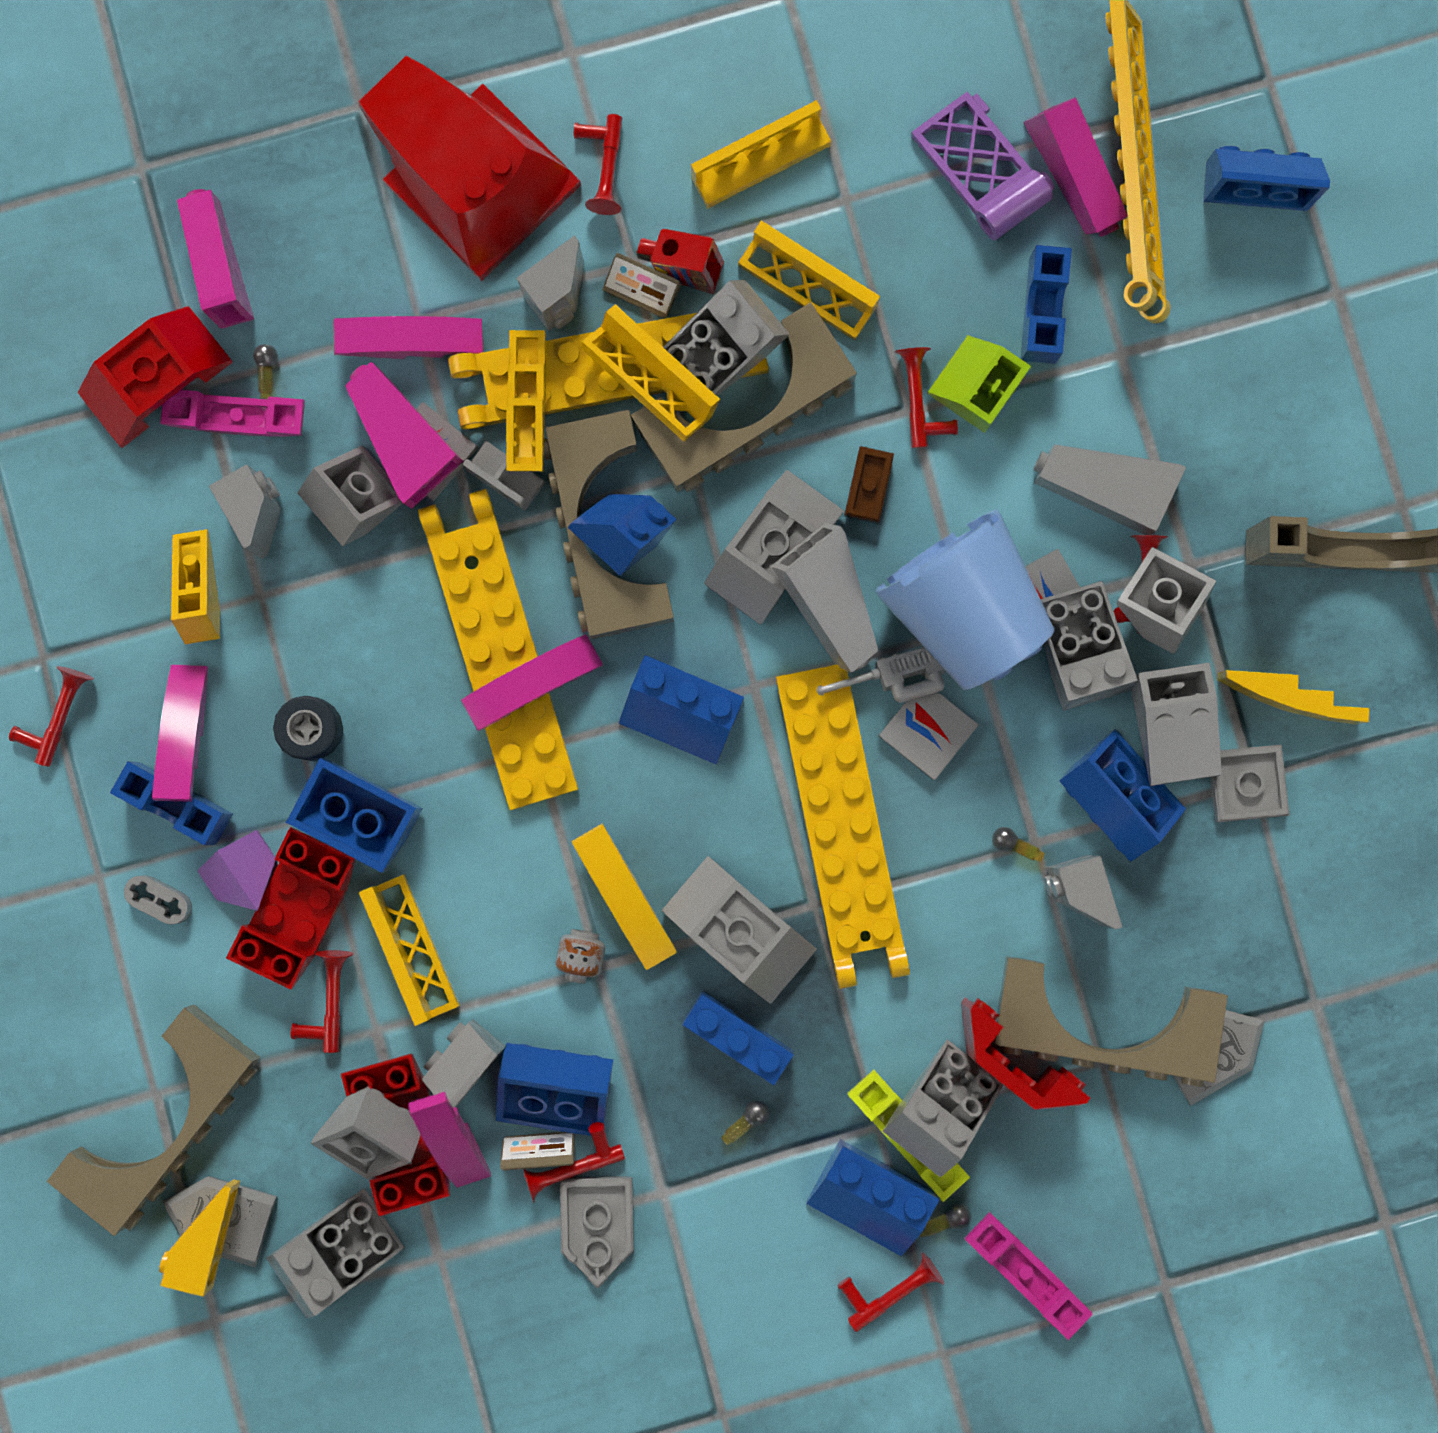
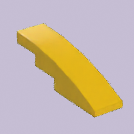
M509 330L508 398H506V471L543 472L546 387L545 330Z
M1232 670L1217 673V680L1252 699L1283 711L1319 720L1349 724L1369 722V708L1333 706L1334 691L1298 689L1299 675Z
M603 823L572 840L571 842L644 968L648 970L676 954L675 946L658 920L655 911Z

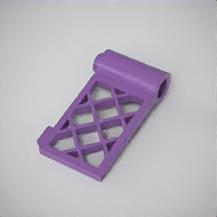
M965 92L912 131L911 137L976 215V219L985 234L996 241L1052 200L1054 184L1045 172L1039 173L1029 167L986 115L990 108L977 93L971 96L968 92ZM963 106H966L974 115L973 125L952 123L953 114ZM949 117V122H943ZM932 129L947 131L945 146L930 144L924 135ZM951 131L972 133L970 149L949 146ZM975 135L991 136L996 142L995 150L974 149ZM938 153L944 154V158L942 159ZM948 154L969 157L967 172L951 170L947 165ZM972 157L993 159L991 175L971 173ZM997 160L1011 161L1019 171L1011 177L995 175ZM959 179L965 180V186ZM969 180L990 183L989 193L976 201L968 191ZM994 183L1000 184V185H998L996 188L993 189Z

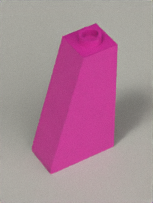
M1076 97L1054 105L1024 121L1023 123L1085 234L1098 233L1102 237L1120 228L1118 221L1128 217V214Z
M211 189L190 191L186 194V197L177 199V204L201 309L220 329L253 320V312L220 200Z
M370 362L367 366L361 365L351 374L350 381L345 387L398 498L403 504L413 509L428 493L452 473L463 460L373 362Z

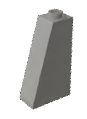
M1054 444L1048 453L1041 452L1033 471L1038 473L1034 481L1035 484L1143 535H1152L1157 531L1186 467L1181 464Z
M825 522L771 567L834 664H838L840 668L852 673L865 667L869 663L870 657L878 652V647L846 534L842 527Z

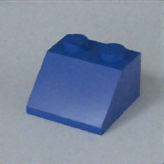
M608 494L571 522L568 528L621 576L658 546L677 519L651 495Z

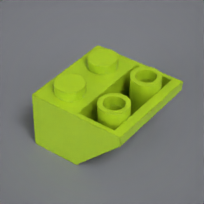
M967 335L927 394L985 433L1031 366L1003 346Z

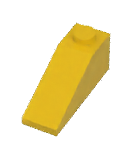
M207 529L172 535L171 621L184 644L220 639V606L210 534Z
M233 1179L224 1185L171 1249L165 1251L159 1266V1273L163 1274L160 1286L202 1297L213 1288L240 1184L239 1180Z

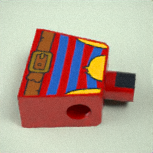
M662 229L657 241L642 238L637 249L638 259L651 262L655 270L680 281V285L714 295L724 260L713 238Z

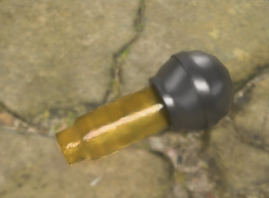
M262 344L255 348L253 358L258 367V391L260 392V398L268 399L273 392V367H275L278 354L273 346Z
M999 827L993 833L992 843L997 850L1014 851L1032 861L1041 862L1044 858V852L1040 851L1038 847L1019 839L1009 827Z
M761 1101L750 1102L743 1116L721 1136L724 1143L729 1145L731 1142L739 1139L751 1127L766 1123L769 1118V1109Z
M953 1204L944 1215L929 1220L920 1237H930L949 1228H965L971 1221L969 1209L963 1204Z

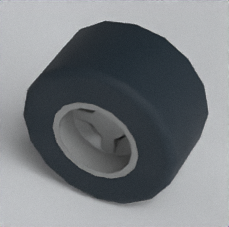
M305 695L292 698L281 706L275 715L273 731L275 741L282 751L293 758L314 761L325 758L335 751L341 742L343 724L341 716L333 705L323 699Z

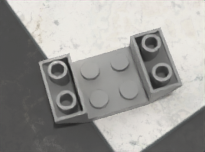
M786 470L766 492L727 545L704 584L755 622L762 625L786 590L771 566L825 522L835 525L844 513V510L793 473Z
M709 856L706 857L662 909L692 940L742 983L770 1004L817 950V948L790 925L785 923Z

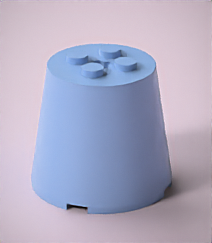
M998 509L992 510L969 522L967 525L971 530L958 538L952 532L889 576L887 580L890 586L886 587L883 583L875 590L883 603L963 690L977 687L991 679L997 681L1013 670L1012 667L1038 653L1042 649L1040 646L1055 631Z

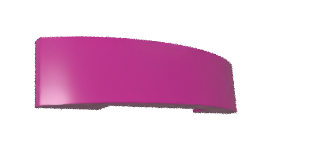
M180 390L162 404L160 424L183 429L234 435L302 436L305 400L281 397L255 399L203 395L199 391Z
M587 634L507 672L461 699V702L479 732L530 702L603 666V663Z
M990 1212L964 1238L989 1264L993 1265L1067 1340L1093 1315L1089 1308Z

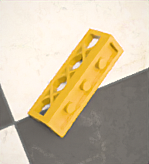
M815 100L692 163L691 178L707 209L830 147L831 139L820 120L822 109L818 101Z
M762 220L753 232L752 242L738 262L740 268L801 307L811 302L823 321L853 340H856L877 308L880 300L878 294ZM760 247L771 254L774 266L758 268L749 261L757 248ZM777 258L784 262V264L778 265ZM795 269L801 274L803 285L786 286L782 283L780 271ZM775 272L776 279L769 275V273ZM807 278L812 280L813 283H807ZM821 287L828 290L832 304L816 305L811 301L809 290ZM802 291H804V292H805V297L802 296V295H800V294L797 293V292H802ZM836 296L842 299L843 301L837 302ZM853 306L862 312L863 315L855 327L852 328L841 321L839 308ZM834 310L835 316L827 311Z
M616 304L606 311L602 325L581 343L580 348L683 442L712 418L720 398ZM605 337L615 346V353L602 352L595 344ZM622 363L635 364L641 370V377L627 375L622 370ZM648 387L661 388L667 393V401L655 400L649 395ZM674 410L686 411L695 420L687 427H684L675 418Z
M405 874L359 892L414 1025L417 1026L460 1006ZM400 885L405 897L400 911L386 905L381 893L382 891ZM407 906H409L412 916L405 913ZM390 913L398 915L395 924ZM402 918L413 921L417 925L419 932L414 944L400 938L397 930ZM421 938L423 939L426 949L418 946ZM404 946L412 948L409 956ZM416 950L429 955L433 964L428 977L415 972L411 963ZM435 970H436V973H437V975H438L440 981H437V980H435V979H432V978H433V975H434V973H435ZM418 979L425 981L423 989ZM433 984L443 988L449 1003L431 1010L425 997L429 985Z

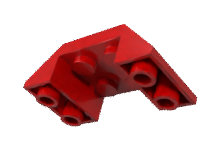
M187 306L148 319L95 360L77 393L116 443L123 448L150 427L144 420L145 417L197 377L207 383L233 363V361L194 311Z
M290 827L274 858L279 864L263 894L259 908L255 911L250 923L241 926L226 959L292 990L315 957V953L319 950L348 890L356 859L300 830Z
M966 997L963 999L961 1009L966 1053L982 1068L1034 1110L1088 1103L1091 1098L1082 1091L1086 1084L1064 1067L1056 1071L1051 1066H1048L1036 1082L1017 1066L1011 1072L1006 1067L1010 1061L990 1045L1004 1028L996 1021L1000 1015L979 998L974 1003Z
M412 1053L341 1073L346 1097L369 1087L381 1092L387 1100L396 1106L409 1111V1103L431 1096L429 1088L422 1081L424 1076ZM421 1135L411 1163L369 1180L378 1216L450 1196L449 1178L434 1159Z

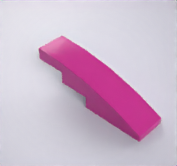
M378 316L334 318L333 320L334 355L405 359L407 356L442 358L444 355L477 354L483 352L482 318Z
M171 665L155 762L152 799L155 801L192 802L194 771L198 769L200 736L203 737L208 666Z
M445 1091L409 1103V1113L420 1135L438 1165L457 1188L491 1177V1171L468 1122H463L457 1107H452Z

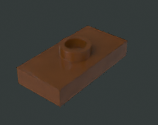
M859 447L844 517L879 524L894 453Z

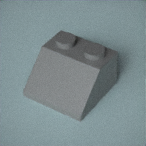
M575 235L517 277L524 299L548 331L555 326L559 329L567 325L574 318L573 313L577 311L584 260L579 240Z
M363 445L314 467L297 492L342 546L368 534L403 504L398 498L387 473Z
M246 464L209 485V488L243 548L263 559L268 556L280 515L281 506L276 498L281 494L270 477L266 478L261 470L256 472Z
M1152 547L1119 597L1117 605L1144 639L1175 654L1206 605L1216 580Z
M1085 855L1046 867L1048 876H1044L1045 887L1050 897L1055 896L1056 902L1101 926L1112 929L1122 928L1101 856Z
M474 1019L468 1022L466 1026L460 1022L447 1037L451 1044L442 1054L437 1050L424 1065L428 1072L422 1081L434 1095L445 1091L453 1108L463 1100L505 1048L503 1043Z
M367 1087L344 1099L313 1137L311 1144L364 1178L370 1179L411 1163L420 1133L407 1109L396 1106L387 1100L381 1092Z

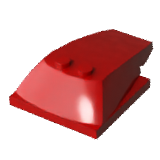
M406 55L358 101L360 109L378 139L385 145L395 166L383 178L385 185L481 281L581 186L580 180L483 83L469 95L425 65Z

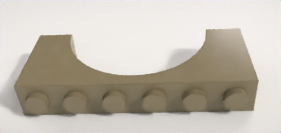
M811 302L781 320V324L790 334L785 341L791 358V379L779 404L760 421L741 429L728 431L711 430L701 427L683 442L645 406L631 414L633 425L677 493L683 489L686 492L694 490L704 482L703 476L713 470L717 474L726 470L734 463L732 458L743 451L746 455L751 454L764 444L762 439L773 432L776 436L783 434L794 425L792 420L802 414L806 417L815 414L824 406L822 403L824 400L832 395L837 399L854 387L852 383L855 381L857 372ZM660 396L659 398H657V399H655V400H663V399H662V397ZM674 412L675 418L684 427L691 424Z
M629 410L545 427L547 438L544 439L545 460L552 459L554 473L548 474L553 495L559 493L562 507L556 508V514L560 529L567 528L569 538L568 542H563L567 563L574 562L577 575L570 577L575 598L581 597L584 608L583 611H578L582 632L588 631L591 639H597L675 622L666 583L654 585L636 584L610 574L591 557L584 542L568 528L570 523L580 516L584 496L595 477L613 461L638 451Z
M1270 516L1246 530L1245 565L1438 573V528L1391 533L1340 532L1308 526L1307 517Z
M1006 956L997 1010L1000 1016L996 1020L1004 1028L993 1040L995 1045L1001 1046L1000 1052L1022 1055V1049L1037 1052L1036 1058L1055 1062L1058 1061V1056L1073 1058L1072 1064L1088 1068H1094L1095 1062L1109 1064V1071L1122 1074H1130L1131 1068L1144 1070L1145 1077L1167 1081V1075L1182 1077L1181 1083L1197 1087H1203L1204 1081L1215 1083L1228 995L1221 992L1185 986L1181 1003L1175 1015L1157 1035L1141 1044L1128 1048H1100L1075 1038L1056 1019L1045 992L1044 963Z
M194 1004L184 1007L161 1036L179 1056L189 1083V1109L185 1123L175 1141L161 1155L146 1161L131 1163L115 1162L101 1158L81 1146L69 1152L46 1181L113 1236L124 1229L131 1231L139 1223L145 1214L141 1211L142 1207L148 1200L154 1202L167 1187V1184L163 1182L171 1171L176 1174L190 1157L186 1153L194 1142L199 1145L213 1128L209 1125V1122L217 1113L222 1116L235 1100L231 1094L239 1084L245 1087L258 1071L254 1065L261 1057Z

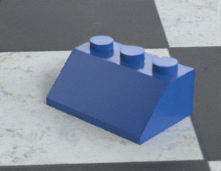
M1223 146L1215 149L1206 161L1203 202L1308 211L1330 188V179L1322 158L1310 157L1308 153L1295 152L1289 155L1275 154L1270 149L1248 152L1240 151V148L1236 146Z
M644 655L630 688L619 724L717 765L744 701V696Z
M1116 729L1111 731L1073 764L1059 780L1067 793L1075 798L1089 814L1091 820L1103 830L1116 849L1122 852L1130 862L1159 844L1186 810L1165 784L1150 786L1146 763Z
M320 758L286 823L384 873L407 840L423 808L329 759Z
M506 1043L498 1074L496 1121L592 1136L588 1130L589 1126L595 1122L605 1123L614 1059L602 1058L597 1055L589 1056L570 1053L564 1050L532 1047L527 1044Z
M840 1139L806 1204L902 1256L923 1232L940 1199L932 1189Z

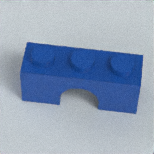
M1036 245L1029 257L1020 358L1023 361L1056 364L1063 354L1066 318H1062V306L1065 290L1069 284L1072 248Z
M127 761L110 791L112 795L140 810L149 811L174 824V829L203 845L217 844L233 813L193 792L192 802L155 801L152 799L155 770L141 762Z
M704 991L701 992L683 1020V1026L772 1085H775L794 1055L791 1048L765 1031H760L737 1016L732 1009Z

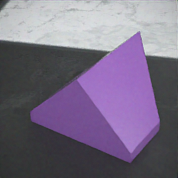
M256 830L216 851L197 872L216 900L257 911L276 860H274V853L259 831Z

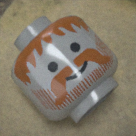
M571 929L570 934H565L560 938L555 966L559 971L566 973L564 980L585 984L587 977L593 978L600 974L605 954V944L598 940L599 934Z

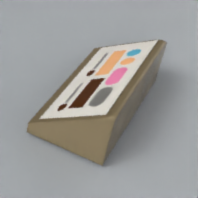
M616 253L602 290L665 319L675 302L681 286L680 281L620 253Z
M552 1132L506 1136L502 1141L500 1168L504 1171L572 1165L576 1159L575 1134Z

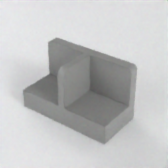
M485 441L472 461L466 459L462 464L468 473L523 511H526L545 484L543 479L531 471H506V454Z

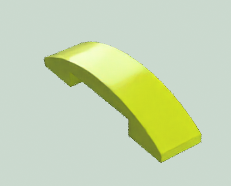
M874 1069L847 1093L943 1202L970 1178L958 1163L940 1178L883 1132L902 1099Z

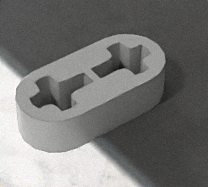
M148 875L135 876L125 884L124 897L126 901L136 909L163 923H182L191 915L192 902L190 898L183 892ZM145 883L148 884L146 891L155 895L154 900L149 897L137 899L139 892L135 890V887ZM162 900L166 902L179 900L178 908L182 910L181 914L170 916V908L161 904Z

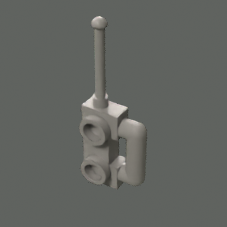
M922 647L899 655L895 653L891 655L892 657L886 659L881 657L876 661V669L871 670L870 673L826 686L820 685L817 687V693L823 696L824 693L871 679H880L884 692L891 690L895 701L902 703L942 691L945 686L942 675L946 671ZM920 674L928 679L906 687L904 685L905 678Z

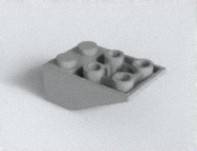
M730 280L663 348L718 396L765 359L790 334L746 280Z
M1103 581L1041 599L1055 629L1052 636L1044 643L1051 677L1063 711L1131 691L1138 679Z
M1210 662L1138 673L1136 675L1138 681L1131 692L1150 786L1222 775L1217 695Z
M947 1039L898 1105L883 1132L941 1178L963 1158L1004 1085Z
M363 1188L266 1257V1259L305 1317L310 1318L318 1315L405 1247L383 1215L378 1216L375 1203Z

